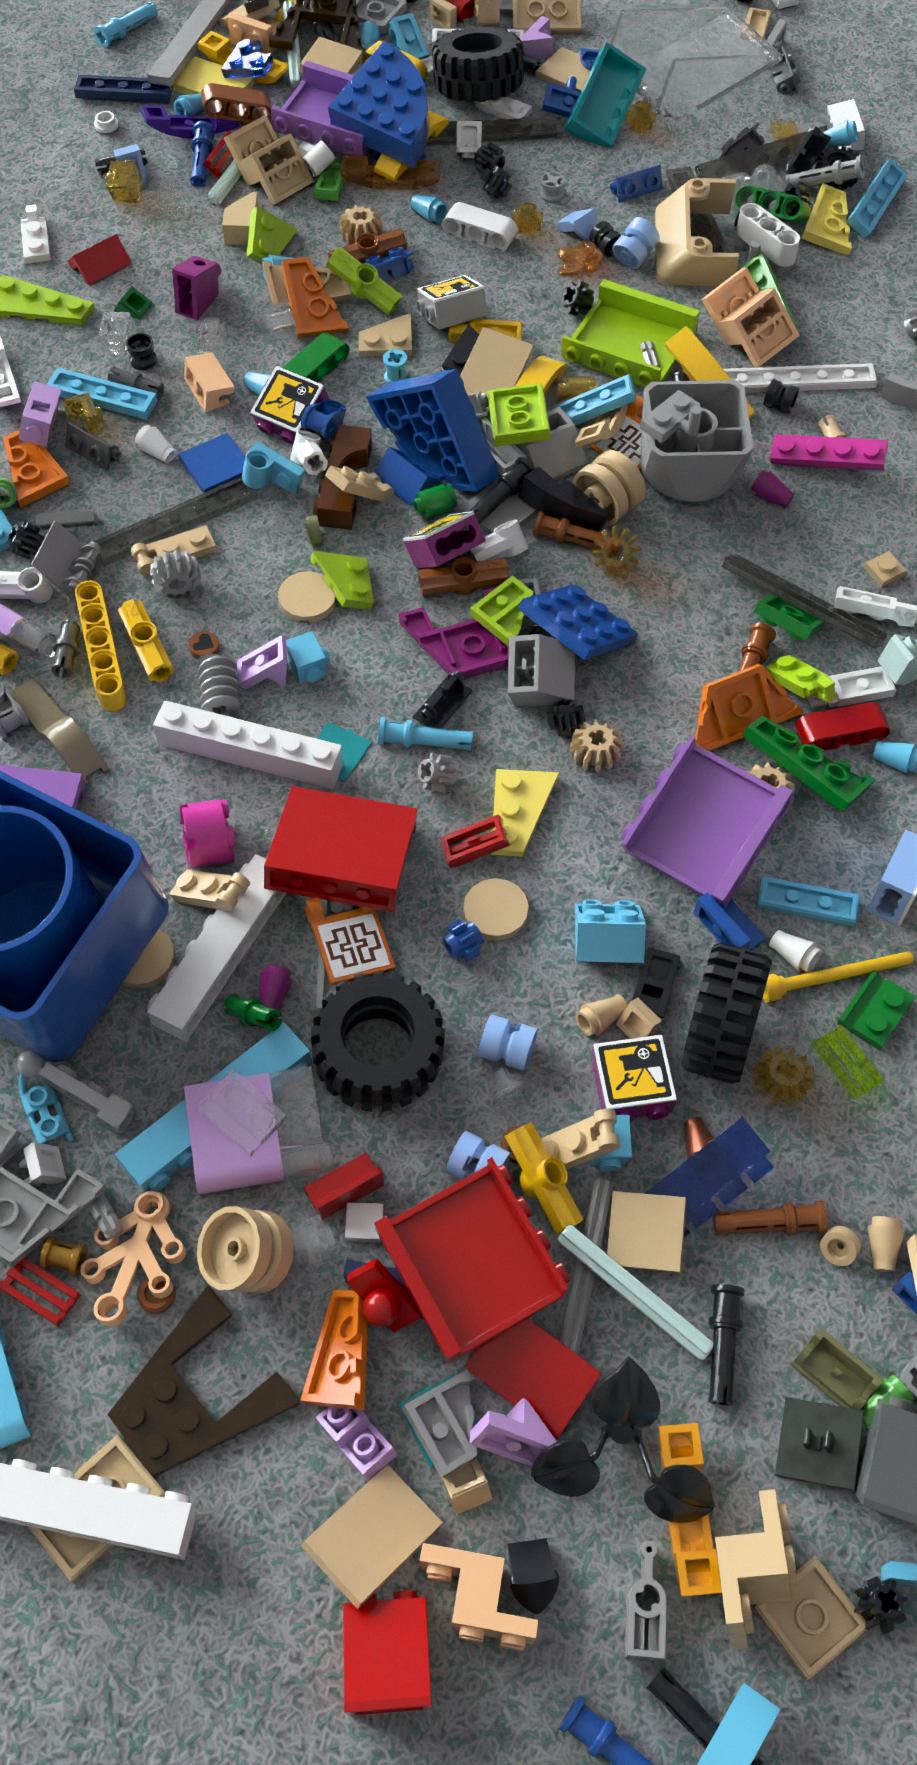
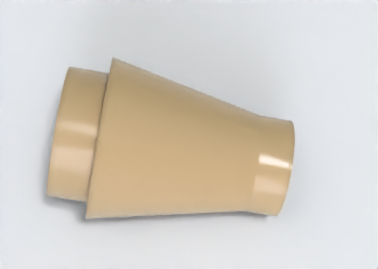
M619 994L611 998L584 1004L576 1013L577 1024L585 1035L591 1036L594 1034L598 1036L623 1014L628 1005Z
M885 1216L872 1217L871 1225L868 1226V1233L873 1258V1270L895 1273L905 1229L902 1228V1220Z

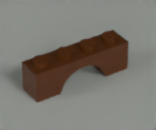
M338 425L336 436H331V455L326 456L328 464L324 472H327L330 465L338 468L347 466L352 470L368 467L373 447L372 429ZM326 476L320 477V497L315 498L313 504V515H317L319 526L352 530L357 511L356 495L343 492Z

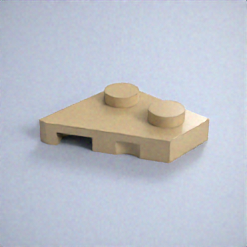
M405 314L360 331L359 357H383L387 351L392 349L402 350L407 356H412L411 314Z

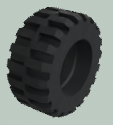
M492 26L456 29L439 37L432 48L434 85L441 95L443 94L449 99L453 98L456 101L464 100L466 102L494 101L500 97L505 98L510 93H515L523 82V44L518 35L512 31L508 32L507 29H498Z
M722 942L713 945L701 982L682 1056L681 1066L687 1072L729 1084L740 1082L772 965V959L767 954Z
M374 972V977L365 978L364 973L355 975L354 982L350 984L345 980L336 985L335 995L328 992L322 999V1008L316 1009L313 1017L314 1026L311 1027L313 1063L316 1065V1073L320 1081L326 1082L327 1090L333 1096L342 1095V1103L352 1107L355 1102L361 1103V1110L372 1112V1106H382V1112L392 1111L393 1103L399 1102L401 1107L411 1104L413 1095L416 1094L418 1097H421L428 1090V1083L435 1081L443 1058L445 1029L442 1028L443 1018L440 1010L434 1009V999L429 993L422 996V987L416 982L411 981L408 985L404 983V976L395 973L392 978L384 977V972ZM375 1018L387 1019L399 1024L409 1034L411 1039L410 1049L402 1058L391 1064L382 1066L368 1065L356 1060L346 1050L345 1037L349 1031L365 1020Z

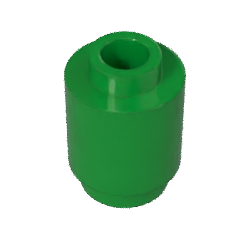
M441 484L417 492L413 505L418 516L423 515L424 519L428 520L451 512L452 508L457 507V497L451 485L445 486Z

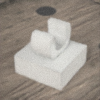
M33 1142L23 1148L25 1158L19 1165L20 1168L28 1169L30 1177L23 1181L31 1186H39L42 1183L55 1185L66 1179L59 1147Z

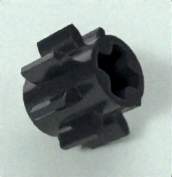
M491 142L488 143L487 147L485 145L481 146L475 155V163L478 164L476 170L484 173L486 168L493 170L495 165L503 169L505 165V157L502 155L504 150Z
M496 165L493 170L486 168L480 178L485 182L482 189L493 195L496 199H498L500 194L507 196L512 187L508 183L511 176Z
M801 181L797 183V186L789 182L788 187L781 192L797 196L809 205L812 204L809 198L812 191L809 188H805L806 185ZM796 205L793 208L792 215L795 214V211L799 212L800 205Z
M579 280L578 284L570 282V285L564 289L562 306L568 308L567 313L574 316L578 315V313L585 315L591 309L594 303V291L588 289L589 284Z
M23 521L22 526L15 524L8 536V545L14 547L12 553L29 559L31 554L36 555L44 540V535L39 534L40 527Z
M572 699L553 703V711L547 712L550 730L557 729L559 736L573 735L575 729H580L579 725L586 722L583 706H576V701Z
M878 1576L873 1577L867 1581L868 1587L862 1586L855 1590V1594L860 1600L858 1607L854 1609V1613L861 1614L865 1619V1629L869 1630L880 1625L883 1634L894 1631V1623L900 1624L907 1620L902 1610L904 1603L908 1599L901 1596L900 1592L895 1588L896 1582L894 1580L882 1585Z

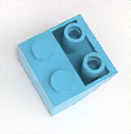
M584 900L582 904H575L576 961L644 963L646 923L640 905H635L634 902L627 900L616 901L615 905L602 904L599 900Z

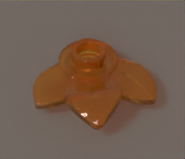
M581 241L577 246H565L556 253L557 257L564 262L557 271L560 275H577L582 271L592 273L599 270L602 266L603 254L600 250H597L593 242Z

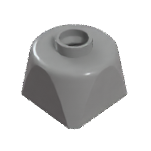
M735 380L651 382L644 388L642 418L678 390L701 404L702 415L699 432L695 437H689L681 430H678L663 443H660L641 430V468L645 479L658 492L681 501H706L726 493L738 480L754 448L744 386Z

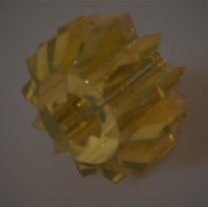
M614 525L612 527V536L606 529L601 531L606 541L600 538L594 539V543L602 547L601 549L592 550L593 556H602L595 565L599 567L605 562L607 564L604 569L605 574H608L611 568L615 567V575L620 576L621 566L628 573L632 571V566L628 560L632 563H639L640 559L632 553L641 552L642 547L632 546V543L636 542L639 538L637 535H633L630 539L626 538L630 528L625 527L622 535H619L618 525ZM613 543L616 547L622 545L624 548L621 552L623 557L620 558L618 555L612 556L610 551L613 548L610 545Z
M780 1045L775 1048L773 1053L766 1051L762 1055V1061L757 1062L754 1071L758 1074L754 1080L755 1086L763 1087L761 1091L762 1098L770 1094L774 1095V1106L779 1104L781 1098H784L788 1107L794 1104L795 1099L799 1101L805 1100L807 1091L811 1090L814 1085V1080L810 1078L814 1073V1067L805 1065L807 1055L796 1057L794 1047L790 1048L788 1053H785Z

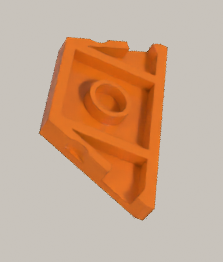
M757 664L703 685L695 736L696 745L711 751L743 738L742 735L746 728L762 715L778 724L803 714V710L799 705H795L786 695V690L780 684L774 682L769 671L763 665Z

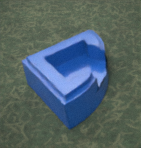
M581 48V64L591 71L600 51Z

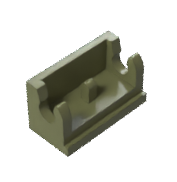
M821 1327L791 1364L841 1407L860 1410L870 1395L884 1380Z

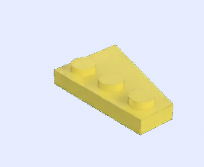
M822 183L801 239L838 253L850 254L852 246L848 239L850 227L846 222L848 215L846 192Z
M496 769L493 816L499 814L503 819V827L506 830V837L509 840L510 846L495 851L491 855L523 857L542 811L548 802L551 791L558 780L559 772Z

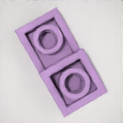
M327 1407L315 1417L367 1482L397 1456L392 1445L373 1426L362 1410Z

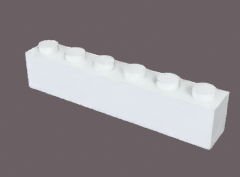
M165 700L153 723L158 745L333 790L343 766L342 746L339 744Z
M255 854L249 864L245 863L239 873L245 876L251 884L245 893H240L237 897L238 903L232 911L217 909L214 914H210L206 918L203 931L199 937L188 944L185 950V957L178 967L175 966L171 969L161 992L153 995L147 1007V1014L153 1026L187 1042L286 894L284 892L264 889L265 858Z
M14 1459L12 1465L0 1463L1 1521L185 1560L198 1511L192 1503H188L189 1496L171 1491H166L164 1498L149 1495L151 1488L134 1483H128L126 1489L111 1486L113 1482L111 1479L96 1475H89L88 1481L74 1479L75 1473L73 1471L58 1467H51L50 1473L36 1471L37 1464L21 1459Z

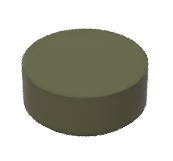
M317 515L307 516L305 522L310 544H322Z

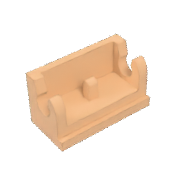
M213 352L185 357L184 379L203 410L208 412L230 404L228 399L219 400L222 395L234 393V385Z

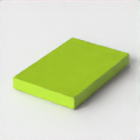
M542 383L487 391L494 447L551 439Z

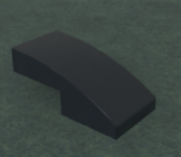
M648 947L632 1000L639 998L658 1017L663 1018L681 956Z

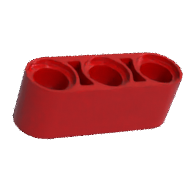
M877 702L810 713L802 716L795 723V728L803 745L814 744L824 751L841 748L840 745L845 744L854 746L869 743V740L876 738L880 741L890 734V727L881 706Z

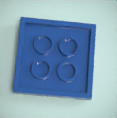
M569 585L523 598L518 607L521 612L584 660L630 645L639 634L630 627L626 620L617 618L608 611L606 605L593 600L582 587L577 585Z

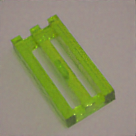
M842 1025L836 1027L833 1032L826 1033L823 1038H818L813 1042V1048L854 1100L883 1082L884 1078ZM836 1038H838L841 1041V1043L853 1056V1058L864 1070V1072L868 1075L871 1081L868 1080V1078L864 1075L861 1069L857 1066V1064L853 1061V1059L849 1056V1054L845 1051V1049L842 1047V1045L838 1042ZM826 1044H829L831 1046V1048L839 1056L842 1062L846 1065V1067L854 1075L857 1081L861 1084L860 1088H858V1086L854 1083L851 1077L847 1074V1072L843 1069L840 1063L836 1060V1058L832 1055L829 1049L825 1046Z

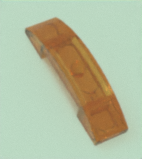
M343 155L341 167L342 177L372 189L417 190L439 182L441 176V161L419 159L416 163V168L408 167L396 181L375 173V166L368 165V157Z

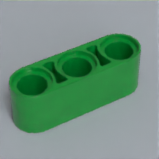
M750 185L741 187L735 195L736 205L741 208L746 204L748 197L753 194L754 199L752 203L761 206L783 222L801 225L810 217L811 209L809 204L794 195ZM776 199L775 208L769 211L770 203ZM796 205H800L799 212L792 216L793 208Z
M323 332L291 359L283 369L320 383L322 377L326 374L329 375L339 366L338 363L347 359L350 350L349 345L331 334Z

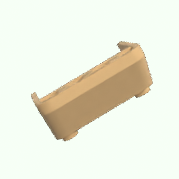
M690 179L656 207L655 227L659 232L660 240L655 246L656 279L660 283L684 286H719L736 273L739 253H712V244L707 238L691 236L690 214L730 215L736 184L735 179Z

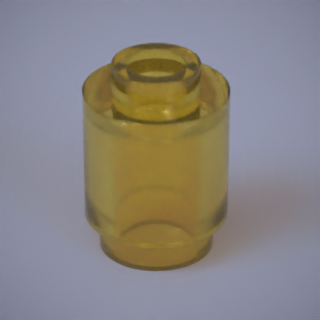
M589 376L563 377L562 383H557V400L565 402L597 388L596 379H589Z

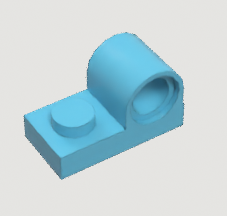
M413 13L391 18L389 36L392 46L418 59L429 57L427 47Z
M256 441L245 455L242 481L253 489L263 488L272 481L290 493L296 494L301 488L305 469Z

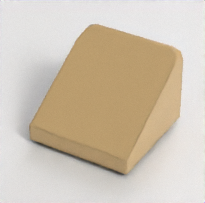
M477 1458L443 1478L456 1515L492 1500L488 1482Z

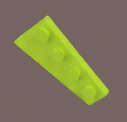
M2 275L0 277V317L11 318V316L25 317V320L34 321L36 319H47L53 323L83 326L95 310L94 302Z

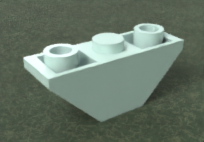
M895 634L889 640L878 662L897 685L905 686L917 679V639H913L911 636L905 637Z

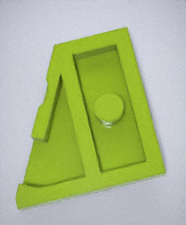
M313 551L310 558L311 563L319 565L325 573L323 580L334 591L335 597L342 607L363 610L372 608L374 600L367 558Z

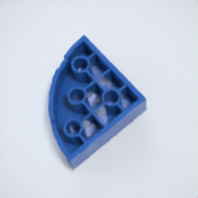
M383 41L328 106L331 125L364 135L365 146L414 168L423 154L426 138L429 133L430 123L426 87L420 72L413 62L399 49Z
M457 369L390 382L366 396L384 430L389 428L396 437L395 445L399 450L407 453L442 481L446 480L451 483L453 488L462 491H479L499 477L500 473L496 466V461L491 454L485 434L480 427L475 409L469 400L463 380Z

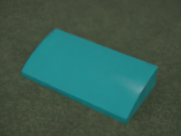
M606 42L597 55L564 130L582 140L611 148L647 68Z

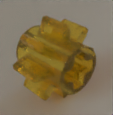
M638 101L635 105L630 104L629 111H627L625 121L630 122V130L632 129L639 133L646 129L651 130L657 114L656 112H651V104L646 101Z
M523 203L519 206V209H514L512 219L518 226V233L531 235L536 230H541L543 212H537L535 204Z

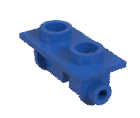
M655 165L616 177L614 182L610 184L611 192L613 194L617 193L618 202L620 203L663 189L661 165Z
M403 247L389 250V255L380 258L377 255L365 260L366 263L373 265L377 269L378 277L384 282L389 281L387 270H390L391 276L394 279L408 274L411 269H414L413 261L408 259L414 253L404 250Z

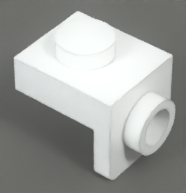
M457 121L456 153H462V158L475 159L476 152L481 147L482 121Z

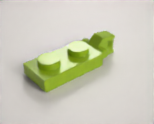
M791 655L780 657L777 661L765 667L772 675L774 682L804 699L813 695L828 703L837 698V695H835V682L828 675Z

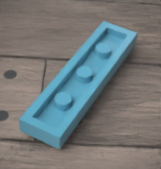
M891 158L884 163L846 221L864 239L872 232L908 176Z
M61 368L56 369L47 385L62 389L61 398L147 420L158 402L156 393Z

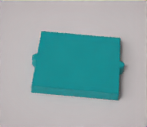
M327 722L317 739L342 746L343 766L338 779L343 782L347 781L372 741L353 733L352 729L346 730L330 722Z

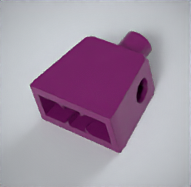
M193 256L172 269L175 313L197 321L219 295L218 276L221 275L222 270L217 262Z

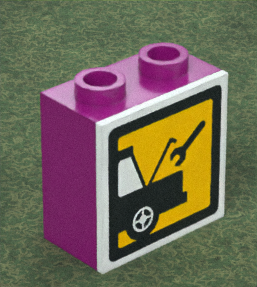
M276 366L250 413L260 431L267 435H271L272 432L280 435L282 440L293 445L296 432L304 430L301 428V418L307 406L326 399L330 400L324 385Z
M474 511L450 514L403 538V541L415 567L424 568L438 567L486 542V539Z
M662 1035L593 1044L591 1061L601 1109H613L616 1115H630V1123L637 1117L648 1116L649 1120H660L667 1117L669 1113H673L677 1098Z

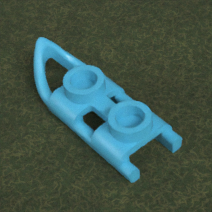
M20 1074V1098L37 1143L45 1144L64 1134L68 1143L74 1141L55 1089L45 1084V1086L32 1087L27 1093L26 1077ZM54 1105L57 1112L55 1116H51L48 1107ZM39 1111L41 1116L39 1123H37L34 1112Z

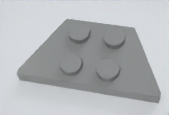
M356 0L359 26L365 21L374 22L379 27L380 34H385L389 30L391 18L402 16L407 10L406 0ZM334 24V33L342 34L344 25Z

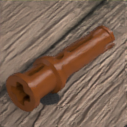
M539 511L533 530V536L535 537L542 535L556 539V543L559 544L568 541L610 553L614 556H617L622 540L620 537L617 538L572 525L567 518L560 520L546 516L543 511Z
M755 623L751 626L749 641L744 644L741 650L743 659L737 672L757 664L760 665L767 660L768 647L776 638L774 628L765 623Z
M822 1200L816 1201L814 1205L794 1206L792 1202H785V1204L781 1205V1208L713 1211V1225L715 1235L783 1231L784 1234L792 1236L795 1235L796 1231L817 1230L819 1234H826L827 1214Z

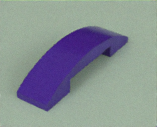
M140 105V111L146 124L159 132L175 137L193 139V126L199 121H206L213 125L215 134L233 130L240 126L239 121L210 116L168 115L164 105Z

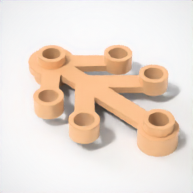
M147 1191L142 1193L135 1202L134 1211L119 1219L123 1226V1231L113 1239L101 1241L103 1232L99 1227L95 1231L94 1239L101 1249L110 1251L98 1258L86 1260L80 1268V1273L86 1282L97 1284L104 1279L106 1270L123 1261L111 1293L100 1296L94 1305L96 1318L106 1327L118 1326L126 1318L128 1309L125 1299L139 1263H141L149 1279L148 1288L156 1298H166L173 1291V1282L166 1273L162 1272L148 1244L149 1237L154 1228L163 1244L161 1253L168 1263L177 1264L186 1256L184 1245L179 1239L175 1238L166 1221L170 1213V1203L167 1197L160 1192ZM152 1207H158L155 1212L148 1214ZM136 1227L131 1239L115 1247L119 1242L120 1235ZM179 1247L176 1254L168 1255L171 1248ZM98 1267L94 1275H88L91 1268ZM166 1281L165 1287L160 1290L155 1289L159 1282ZM112 1309H119L114 1316L108 1318V1313Z

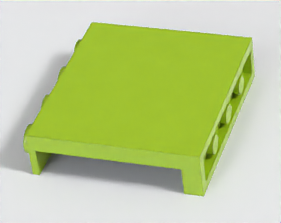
M603 279L599 285L598 300L571 338L563 335L561 357L616 378L630 374L633 383L646 387L651 382H665L678 362L666 349L665 342L685 326L695 335L698 330L700 310ZM643 341H652L654 343L661 365L660 368L645 363L643 358L644 352L640 348V344Z

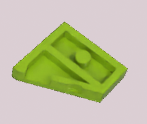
M258 206L251 210L246 257L262 265V259L267 258L268 255L279 256L297 232V227Z
M512 575L470 608V616L509 647V636L519 635L526 615L518 607L523 598L533 596L534 592Z

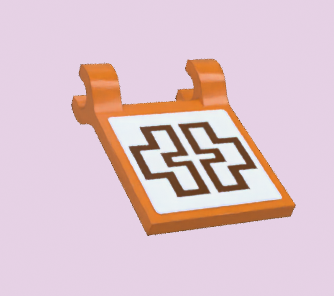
M636 396L637 400L631 402L627 408L625 420L619 432L610 439L592 444L590 448L600 455L608 450L621 452L630 458L640 470V422L643 414V398Z
M320 898L306 900L305 915L313 929L331 986L339 984L344 980L347 982L352 981L354 976L364 973L365 977L374 975V972L395 970V964L376 909L357 906L358 909L324 916Z

